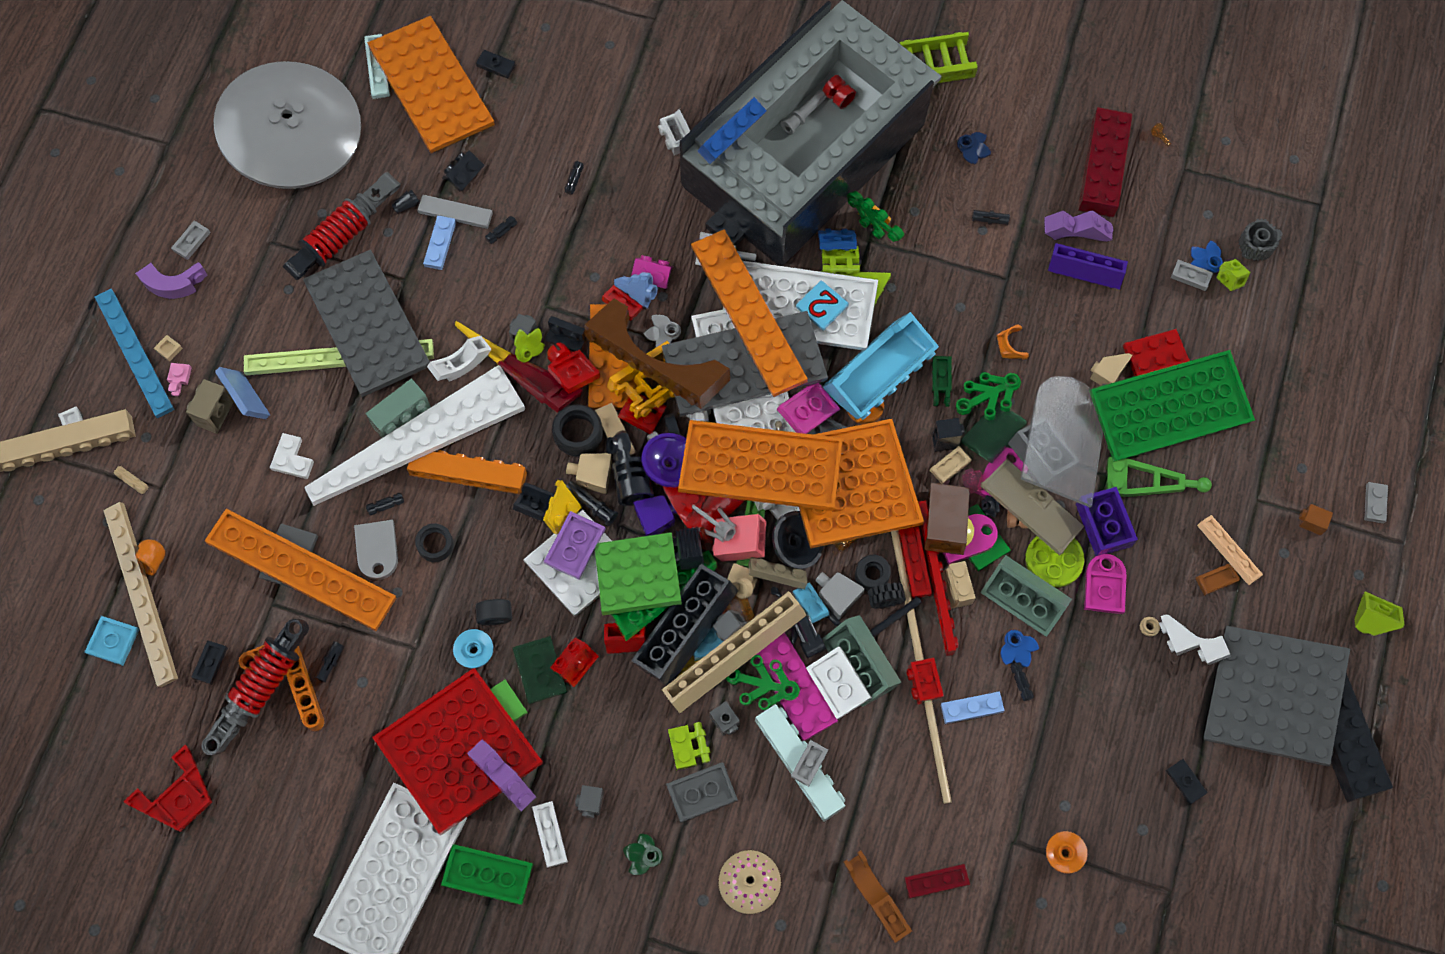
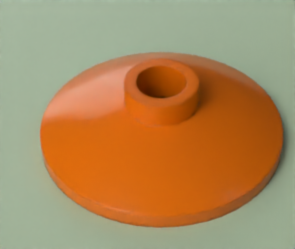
M1059 832L1048 841L1046 857L1055 870L1070 874L1080 870L1086 863L1087 847L1084 841L1075 833ZM1062 850L1068 851V857L1062 855Z

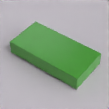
M506 680L490 689L514 722L527 714L526 709Z

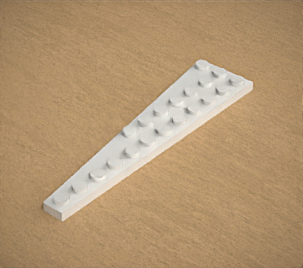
M498 365L304 488L313 506L518 414L525 410V406L504 371Z

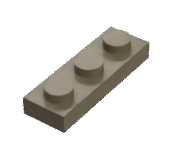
M750 558V576L805 590L807 586L806 571L768 562L763 559Z

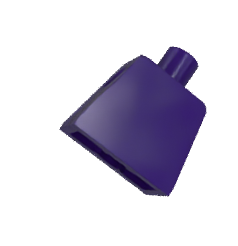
M662 495L633 502L634 509L646 536L658 535L675 524L673 514L677 512L671 503H667L665 496Z

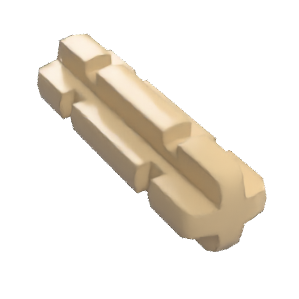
M118 466L114 470V474L118 478L122 479L139 493L144 494L148 490L147 484L140 481L129 471H126L122 466Z

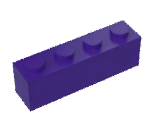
M1055 243L1048 271L1120 290L1128 261Z

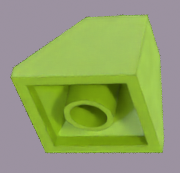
M1364 592L1355 616V628L1364 634L1369 633L1371 635L1403 628L1404 617L1402 607Z

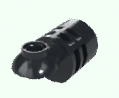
M621 430L613 437H609L606 441V450L608 454H613L615 458L612 469L616 483L618 503L622 506H634L633 502L654 497L652 481L643 469L641 457H630L631 441L627 432Z

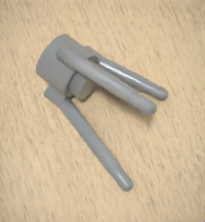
M692 505L695 511L716 526V533L703 528H699L700 532L715 537L722 542L729 541L734 537L736 525L730 521L720 507L717 510L726 522L720 521L718 523L700 508Z

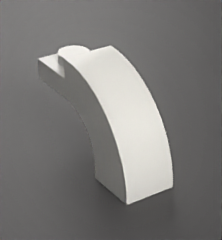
M482 336L470 338L454 354L432 361L427 367L438 381L446 378L448 381H452L465 375L481 363L489 354L491 348Z

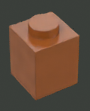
M1310 504L1300 512L1299 519L1301 521L1299 527L1322 535L1328 529L1333 513Z

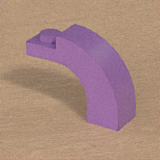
M198 262L180 275L165 276L159 273L153 264L150 263L138 271L136 275L153 294L163 298L175 299L196 292L193 285L201 282L207 276V273Z

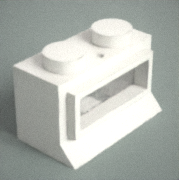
M680 109L672 115L661 118L660 125H658L660 134L666 138L665 143L668 150H672L674 155L680 153V140L690 132Z

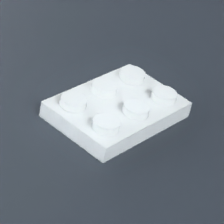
M841 647L835 648L806 667L837 719H840L872 698Z

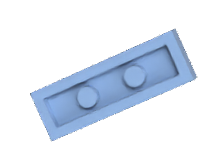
M437 216L424 259V267L443 269L456 225L454 218Z
M1000 692L941 703L945 724L1003 713L1005 711Z

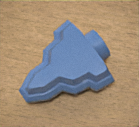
M641 272L640 275L634 274L631 277L623 276L614 279V285L624 293H627L632 299L642 305L643 308L647 309L651 300L656 297L657 286L653 284L651 273Z

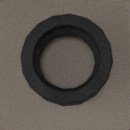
M433 523L422 527L418 531L415 538V546L420 556L426 561L441 562L452 553L454 540L445 526ZM431 533H441L446 539V545L443 550L438 553L427 552L423 547V541L426 536Z

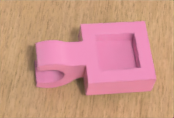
M171 363L167 381L170 383L168 391L172 392V396H180L182 384L188 385L192 369L190 365Z

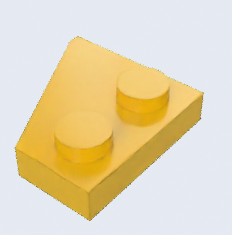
M557 480L555 483L557 489L554 497L550 498L549 508L543 519L554 534L559 533L570 511L577 513L582 508L562 480Z

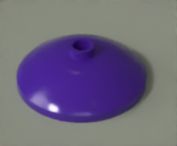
M663 433L651 438L647 442L642 452L641 461L645 473L651 480L666 487L679 486L686 444L685 437L673 433ZM665 464L671 465V467L668 468L665 466Z

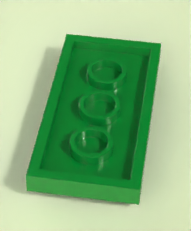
M453 844L441 886L523 905L533 863Z

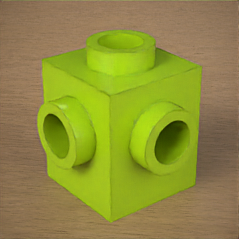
M1234 259L1224 262L1219 267L1216 278L1230 291L1245 286L1250 272L1238 260Z

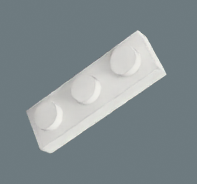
M553 802L533 806L547 868L567 863Z

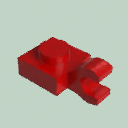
M686 493L681 502L686 507L682 510L679 517L688 522L694 511L692 505L701 509L708 495Z

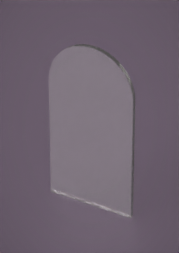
M1051 377L1042 383L1036 394L1021 480L1091 507L1103 437V430L1089 392L1091 388L1071 377Z

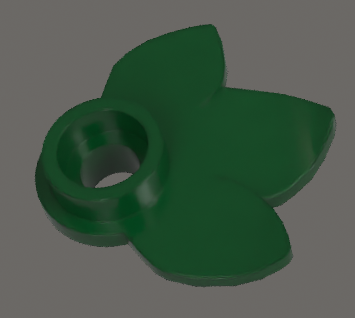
M639 834L638 843L629 844L623 849L624 855L632 861L629 873L633 875L647 873L650 867L658 866L663 858L662 851L655 846L653 838L646 834ZM654 853L655 857L650 860L649 855Z

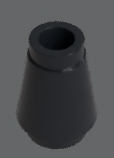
M411 189L403 193L392 204V207L399 214L417 206L416 204L420 201Z

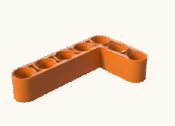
M264 645L243 653L239 657L240 667L244 670L248 668L246 667L248 660L254 659L255 655H260L258 650L263 648ZM298 646L295 652L300 657L296 661L299 665L294 670L289 669L286 676L303 724L309 730L315 732L324 726V718ZM300 680H305L304 686L297 688V683ZM311 698V703L304 707L303 701ZM317 716V722L309 725V720Z

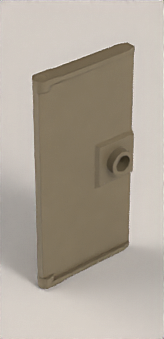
M1008 459L980 485L1058 555L1063 554L1069 543L1084 527L1083 524L1058 504L1047 491L1035 484Z

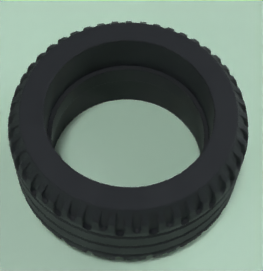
M581 404L565 407L559 411L553 420L552 434L555 444L562 452L570 456L579 457L581 454H590L599 446L603 437L602 422L599 415L590 407ZM574 419H584L593 425L594 430L585 441L570 442L561 434L565 424Z

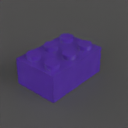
M1117 487L1079 498L1076 507L1095 556L1132 547L1138 540Z

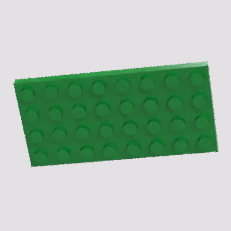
M1230 350L1089 390L1113 462L1255 421Z

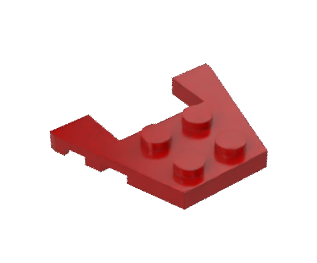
M184 745L171 757L184 771V774L156 800L151 802L137 788L123 801L125 804L180 832L212 803L190 748L187 745Z

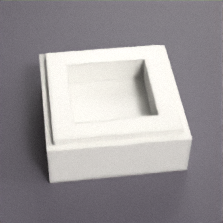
M77 407L58 414L62 425L83 420Z

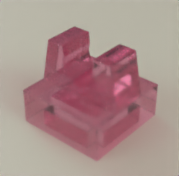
M973 468L965 470L966 474L962 475L964 487L969 488V494L984 490L980 487L981 483L984 482L981 470L974 471Z

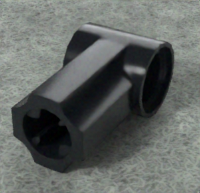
M805 616L793 625L800 638L801 648L807 658L826 650L824 642L820 635L816 633L809 616Z

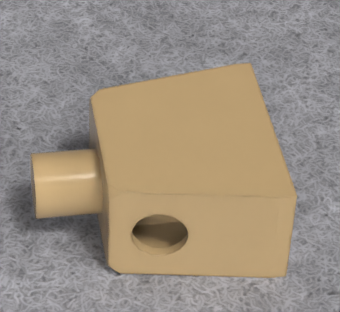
M581 454L579 464H567L566 474L576 475V482L580 487L607 494L612 454Z

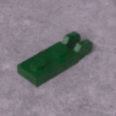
M933 356V406H938L939 404L938 393H945L944 404L945 407H949L950 393L952 391V356Z

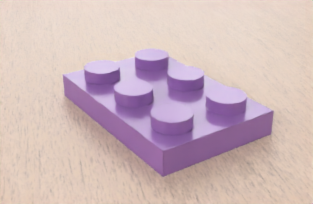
M570 511L543 561L544 564L579 580L595 551L597 543H599L606 530L605 527Z

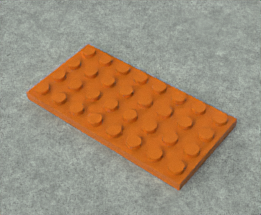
M431 16L367 42L370 51L380 65L430 153L495 125L492 116Z
M689 420L678 492L834 511L843 438Z

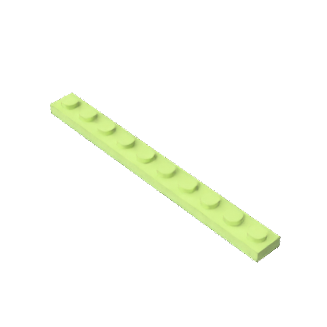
M419 340L428 359H434L433 340ZM337 347L244 355L245 375L346 367Z

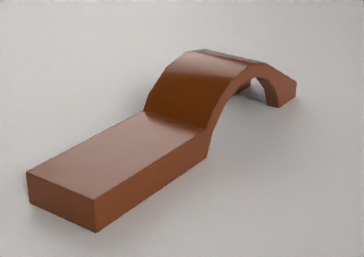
M859 850L856 857L850 861L846 859L843 863L856 887L871 906L892 941L896 943L912 932L890 895L874 876L866 857Z

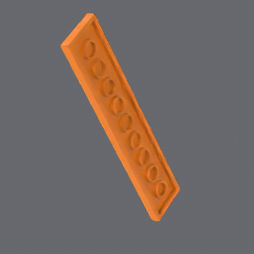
M725 229L691 243V248L772 396H778L808 382L807 376Z
M225 509L205 539L206 544L374 631H377L396 600V596L228 509Z

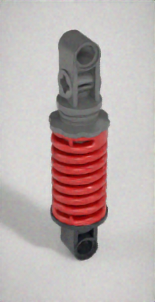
M387 171L363 194L358 193L353 201L346 198L341 207H337L330 216L325 218V221L317 225L315 230L310 232V235H306L298 241L302 249L283 265V268L297 281L314 264L324 267L327 262L326 260L333 257L332 253L337 254L338 249L341 250L343 245L348 244V240L353 239V235L357 236L360 231L371 224L369 217L377 212L376 208L389 196L393 195L400 188L401 184ZM372 194H374V195L379 194V198H378L377 196H375V197L373 198V197H372Z
M291 619L287 621L276 639L270 636L266 637L264 647L258 650L260 655L254 656V661L249 663L250 667L245 669V674L240 676L241 680L236 682L237 687H232L230 692L226 694L225 699L229 703L226 707H223L221 717L217 719L211 731L203 740L202 750L204 753L214 755L224 752L231 740L238 734L241 726H246L249 717L257 718L259 716L260 708L265 706V701L270 699V695L275 692V688L284 679V675L288 673V670L300 658L295 650L309 631V625L305 620ZM296 623L300 626V631L297 634L293 629ZM213 740L217 743L216 750L211 745Z

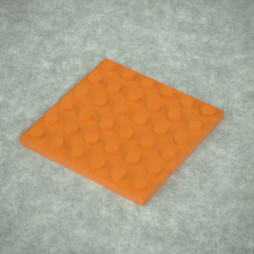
M892 419L813 434L843 438L834 511L799 507L810 549L924 524Z

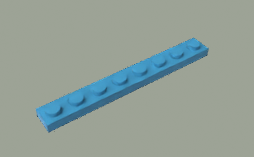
M112 288L95 296L157 419L175 410Z

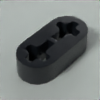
M674 414L664 416L668 433L680 435Z

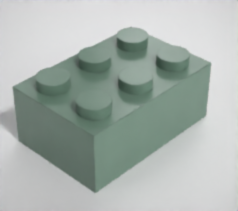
M411 378L365 414L374 430L383 438L431 407L426 394Z

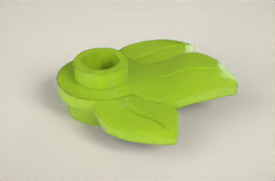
M536 328L528 335L521 329L518 330L514 345L516 347L515 355L519 361L528 362L532 357L538 356L543 351L545 344L541 342L542 333L539 328Z

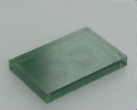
M999 402L996 403L995 418L987 420L983 415L961 441L962 444L991 463L1009 445L1008 443L1014 435L1027 424V420L1013 411H1002Z
M551 636L512 647L529 705L567 693L563 678L551 669V666L557 659Z

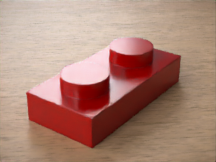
M615 285L602 296V301L606 304L615 298L628 306L629 321L643 307Z

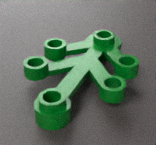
M857 191L847 194L848 204L853 208L856 207L861 216L859 219L860 224L867 228L872 223L875 228L872 233L877 239L885 235L881 227L888 232V237L893 242L900 241L905 236L899 226L894 225L891 228L884 222L888 218V214L883 209H872L875 204L870 198H863Z
M984 372L980 375L981 384L974 383L973 381H966L964 383V391L970 394L974 391L983 393L971 400L966 398L959 399L956 402V411L960 415H967L971 408L989 399L988 407L984 411V417L987 420H993L996 416L995 407L999 393L1005 391V397L1000 402V409L1004 412L1010 411L1012 408L1011 399L1013 391L1020 388L1021 379L1015 373H1009L1005 377H1000ZM990 382L999 384L996 387L988 386Z
M760 655L753 656L751 664L757 668L762 679L741 674L738 669L734 671L736 673L735 678L731 679L730 675L726 677V680L731 685H737L742 682L759 687L749 694L743 693L740 695L739 701L744 706H749L752 701L771 690L778 692L769 699L762 698L759 700L758 706L763 711H766L783 699L787 701L795 700L800 694L798 684L788 680L782 669V663L776 659L770 662V669L777 674L781 684L773 682ZM759 658L760 663L754 664V660ZM775 663H779L778 669H773ZM788 687L793 688L791 693H786ZM748 696L749 701L744 703L743 698ZM767 701L768 706L763 708L762 703Z

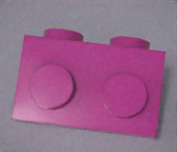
M641 255V258H635L632 275H640L641 272L651 273L653 284L667 289L670 273L673 270V266L669 265L670 262L665 260L651 261L652 257Z

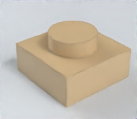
M168 335L154 347L156 352L169 362L183 349L181 345Z

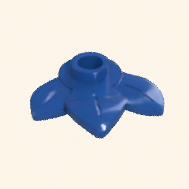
M1213 241L1207 244L1206 249L1193 246L1191 248V256L1194 261L1191 262V265L1213 273L1219 272V267L1223 264V260L1220 257V248Z
M1018 630L1009 631L1005 635V645L1001 648L1002 661L1005 665L1015 661L1016 663L1020 662L1022 667H1029L1031 662L1030 652L1039 649L1038 643L1030 636H1023ZM1015 637L1018 642L1012 643L1011 638Z

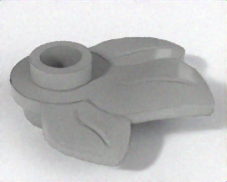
M652 315L654 326L648 329L644 336L650 341H656V347L666 341L671 343L672 340L677 339L681 334V328L677 323L671 322L667 316ZM674 330L675 333L670 334L669 331Z

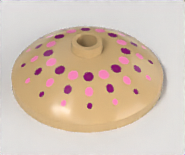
M752 850L738 852L725 862L720 871V893L724 901L732 909L740 913L756 914L766 910L774 903L780 891L781 878L779 870L775 863L761 852ZM747 877H752L754 883L748 884L746 882Z

